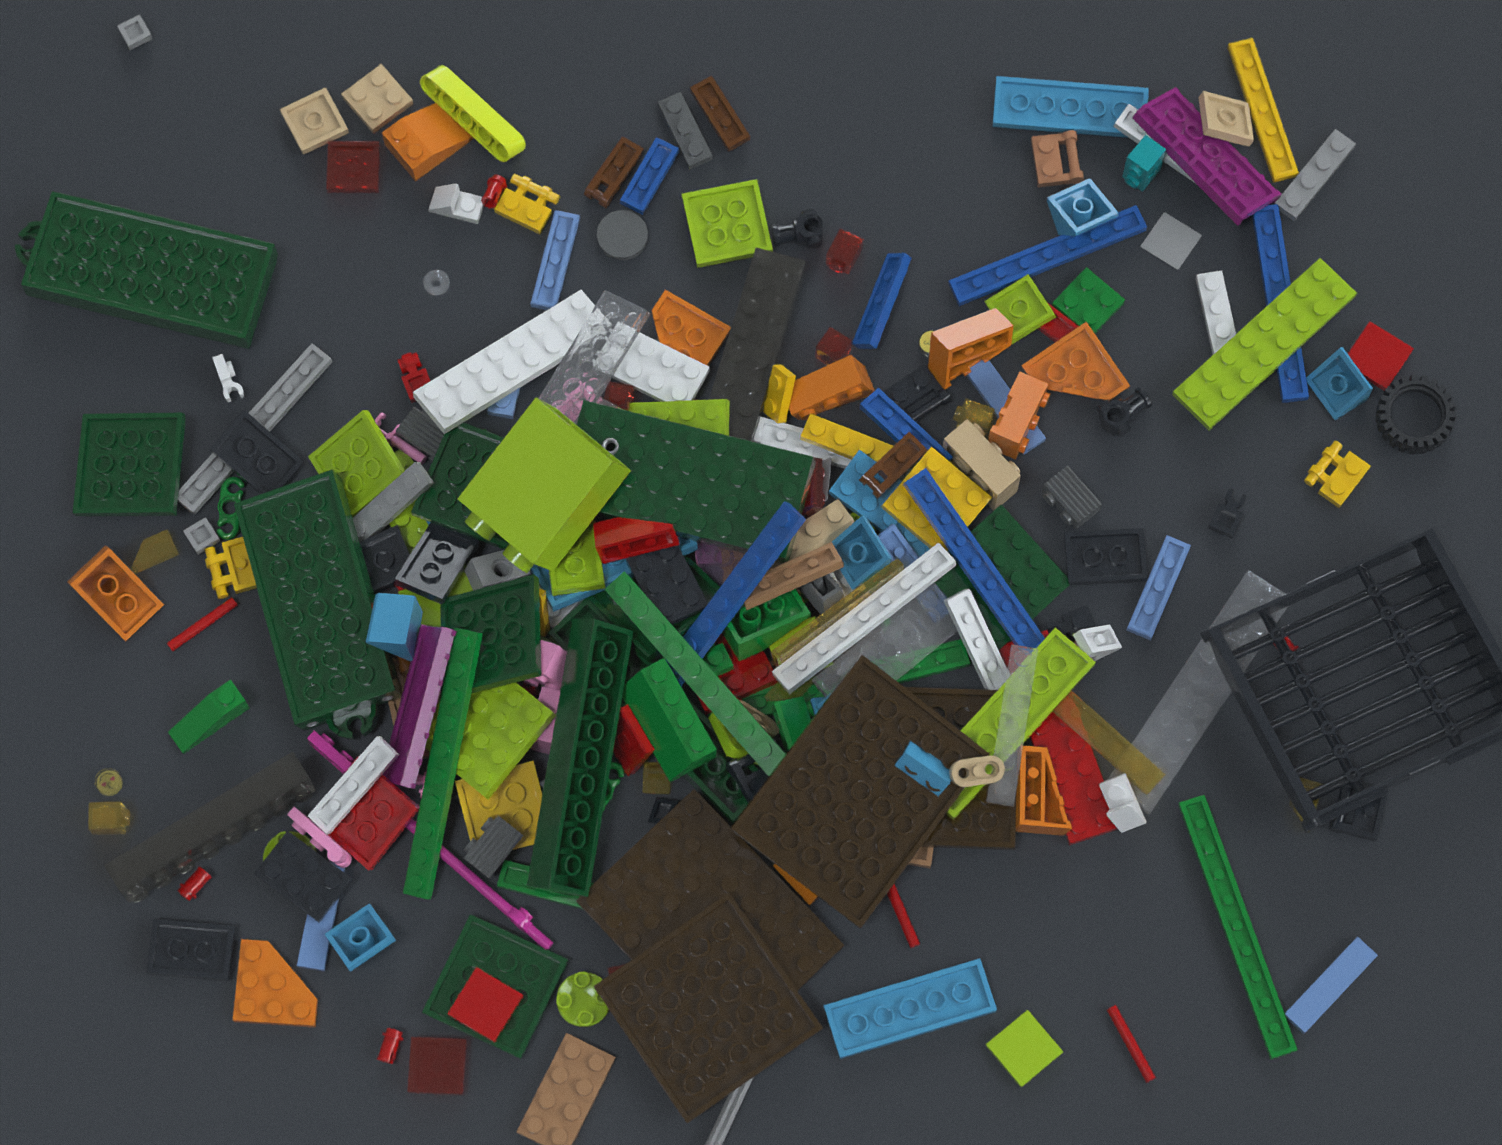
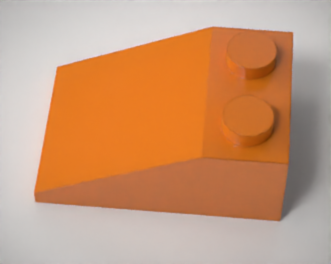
M436 103L401 118L382 132L385 146L415 182L474 139Z
M106 545L67 581L124 641H127L164 605Z

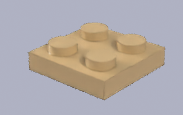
M382 64L342 93V98L373 134L413 105L412 98Z
M326 87L280 109L303 155L349 133Z
M1203 91L1199 96V105L1204 135L1249 147L1254 141L1249 104Z

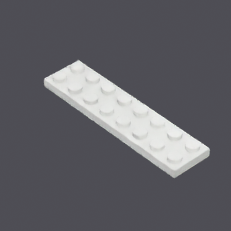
M580 290L415 390L413 397L445 434L612 331V324L586 294Z

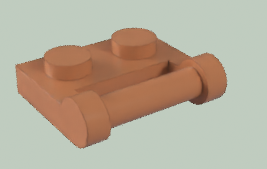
M1069 130L1060 134L1033 136L1031 138L1038 188L1084 181L1076 147V141L1078 140L1077 131ZM1066 144L1070 172L1063 174L1059 145Z

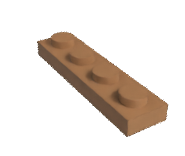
M830 542L768 570L744 602L746 610L843 568V561L833 543Z

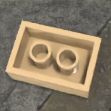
M967 419L944 438L943 448L953 456L951 463L992 497L987 504L994 511L1018 491L1021 477L1019 474L1020 470L1014 462H1008L1002 456V450L996 443H990L984 437L985 433L978 424H972Z

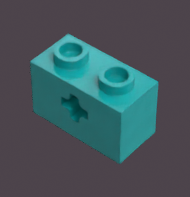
M1145 135L1126 159L1122 176L1125 182L1130 187L1138 188L1143 192L1161 170L1166 149Z

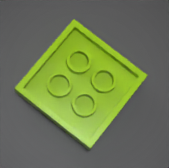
M757 179L682 194L697 268L773 253Z
M362 410L308 456L318 474L334 470L341 477L352 517H355L405 471L368 410Z

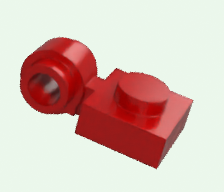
M417 352L401 355L402 358L397 360L402 374L408 372V375L401 378L411 403L416 402L413 392L431 381L426 368L418 370L422 365Z

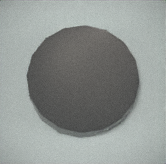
M626 210L609 213L601 220L597 229V241L600 249L606 256L621 261L633 259L642 253L648 239V230L642 218Z

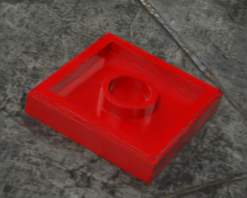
M1369 321L1348 352V355L1367 381L1385 391L1414 348Z
M629 705L620 708L613 753L626 775L630 776L637 772L655 749Z
M476 967L447 1014L495 1043L522 1000L523 994Z

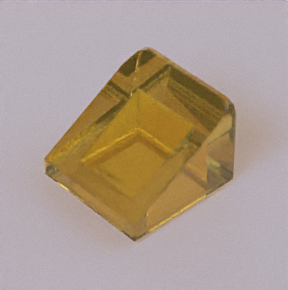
M644 762L643 793L670 794V782L658 762Z

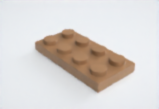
M566 1033L517 1130V1134L540 1145H573L616 1058Z

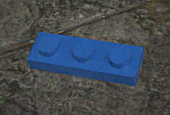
M656 137L621 197L620 204L643 215L678 155L679 148Z

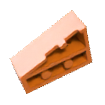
M994 308L931 332L928 370L944 389H947L951 386V380L960 374L968 375L971 373L970 368L981 360L986 363L1011 346L1014 325Z
M849 355L795 380L789 410L791 415L798 420H808L810 413L816 415L868 397L875 390L866 367L855 357Z
M1019 372L1007 396L1005 405L998 414L999 418L995 426L993 425L990 430L988 439L990 443L994 442L999 446L1003 455L1015 460L1019 452L1024 454L1030 440L1026 436L1029 430H1035L1040 416H1037V412L1040 407L1045 408L1050 394L1047 393L1048 383L1022 372Z
M1021 745L1017 750L1016 832L1064 836L1072 827L1070 821L1067 820L1063 807L1064 801L1062 796L1060 797L1056 784L1057 778L1048 749L1045 747Z

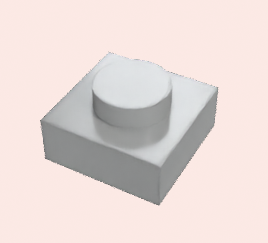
M140 15L117 26L130 50L153 39Z
M206 517L183 530L198 555L204 552L206 548L220 542L219 537Z

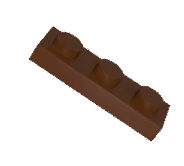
M712 76L690 87L691 94L728 152L750 141L749 133Z

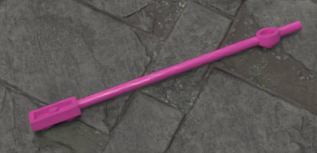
M313 731L307 737L309 744L342 774L354 762V759L344 750L339 753L333 748L335 743L326 734L323 733L320 736ZM412 819L406 828L415 834L417 822ZM442 845L440 858L542 948L549 950L554 943L532 924L531 920L533 917L523 907L519 910L512 907Z

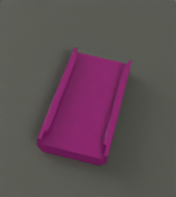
M1176 87L1144 104L1132 117L1155 142L1166 149V153L1237 226L1247 217L1270 203H1275L1280 198L1281 193L1229 141L1204 135L1201 113Z
M420 625L414 657L410 663L389 743L399 756L383 773L393 784L413 789L416 787V780L420 765L422 764L430 726L436 711V704L440 688L443 684V677L450 657L453 639L456 635L455 630L445 627Z

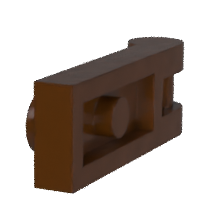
M622 136L584 191V196L589 199H596L599 201V205L607 208L618 189L644 154V148ZM601 184L608 187L605 192L598 189Z
M908 432L859 481L864 486L867 485L873 491L872 494L878 499L927 452V449ZM877 473L884 479L881 484L874 478Z

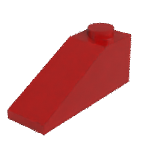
M622 517L593 523L595 548L603 564L680 545L675 529L669 523Z

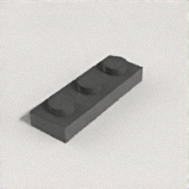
M679 92L658 101V107L689 170L713 160L712 154L682 93Z

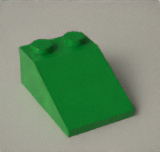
M793 589L749 610H746L743 604L722 634L738 661H741L764 651L810 617V612L797 590Z

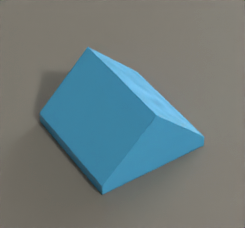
M1090 178L1047 198L1058 235L1077 236L1119 215L1118 211Z
M1343 347L1339 348L1306 377L1307 383L1334 420L1339 419L1366 402L1373 390Z
M861 516L832 541L843 561L844 567L840 568V571L852 590H856L888 574L892 558L866 516Z
M377 593L375 595L366 643L412 661L423 615L414 595Z
M912 741L909 742L904 753L895 764L897 768L927 788V780L932 788L941 790L939 792L931 791L937 796L951 782L950 770L945 768L939 759L930 753H926ZM905 766H907L910 771L915 772L918 775L909 774L905 770Z
M370 903L325 933V936L350 972L396 941Z

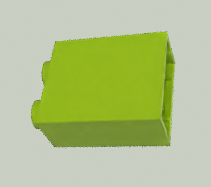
M535 398L458 497V500L472 511L465 520V523L489 541L498 533L509 543L502 554L516 567L528 573L535 564L553 571L631 470L556 407Z

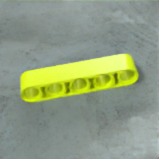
M441 65L421 77L420 84L423 91L496 159L506 162L525 149L526 144L523 136L449 68Z

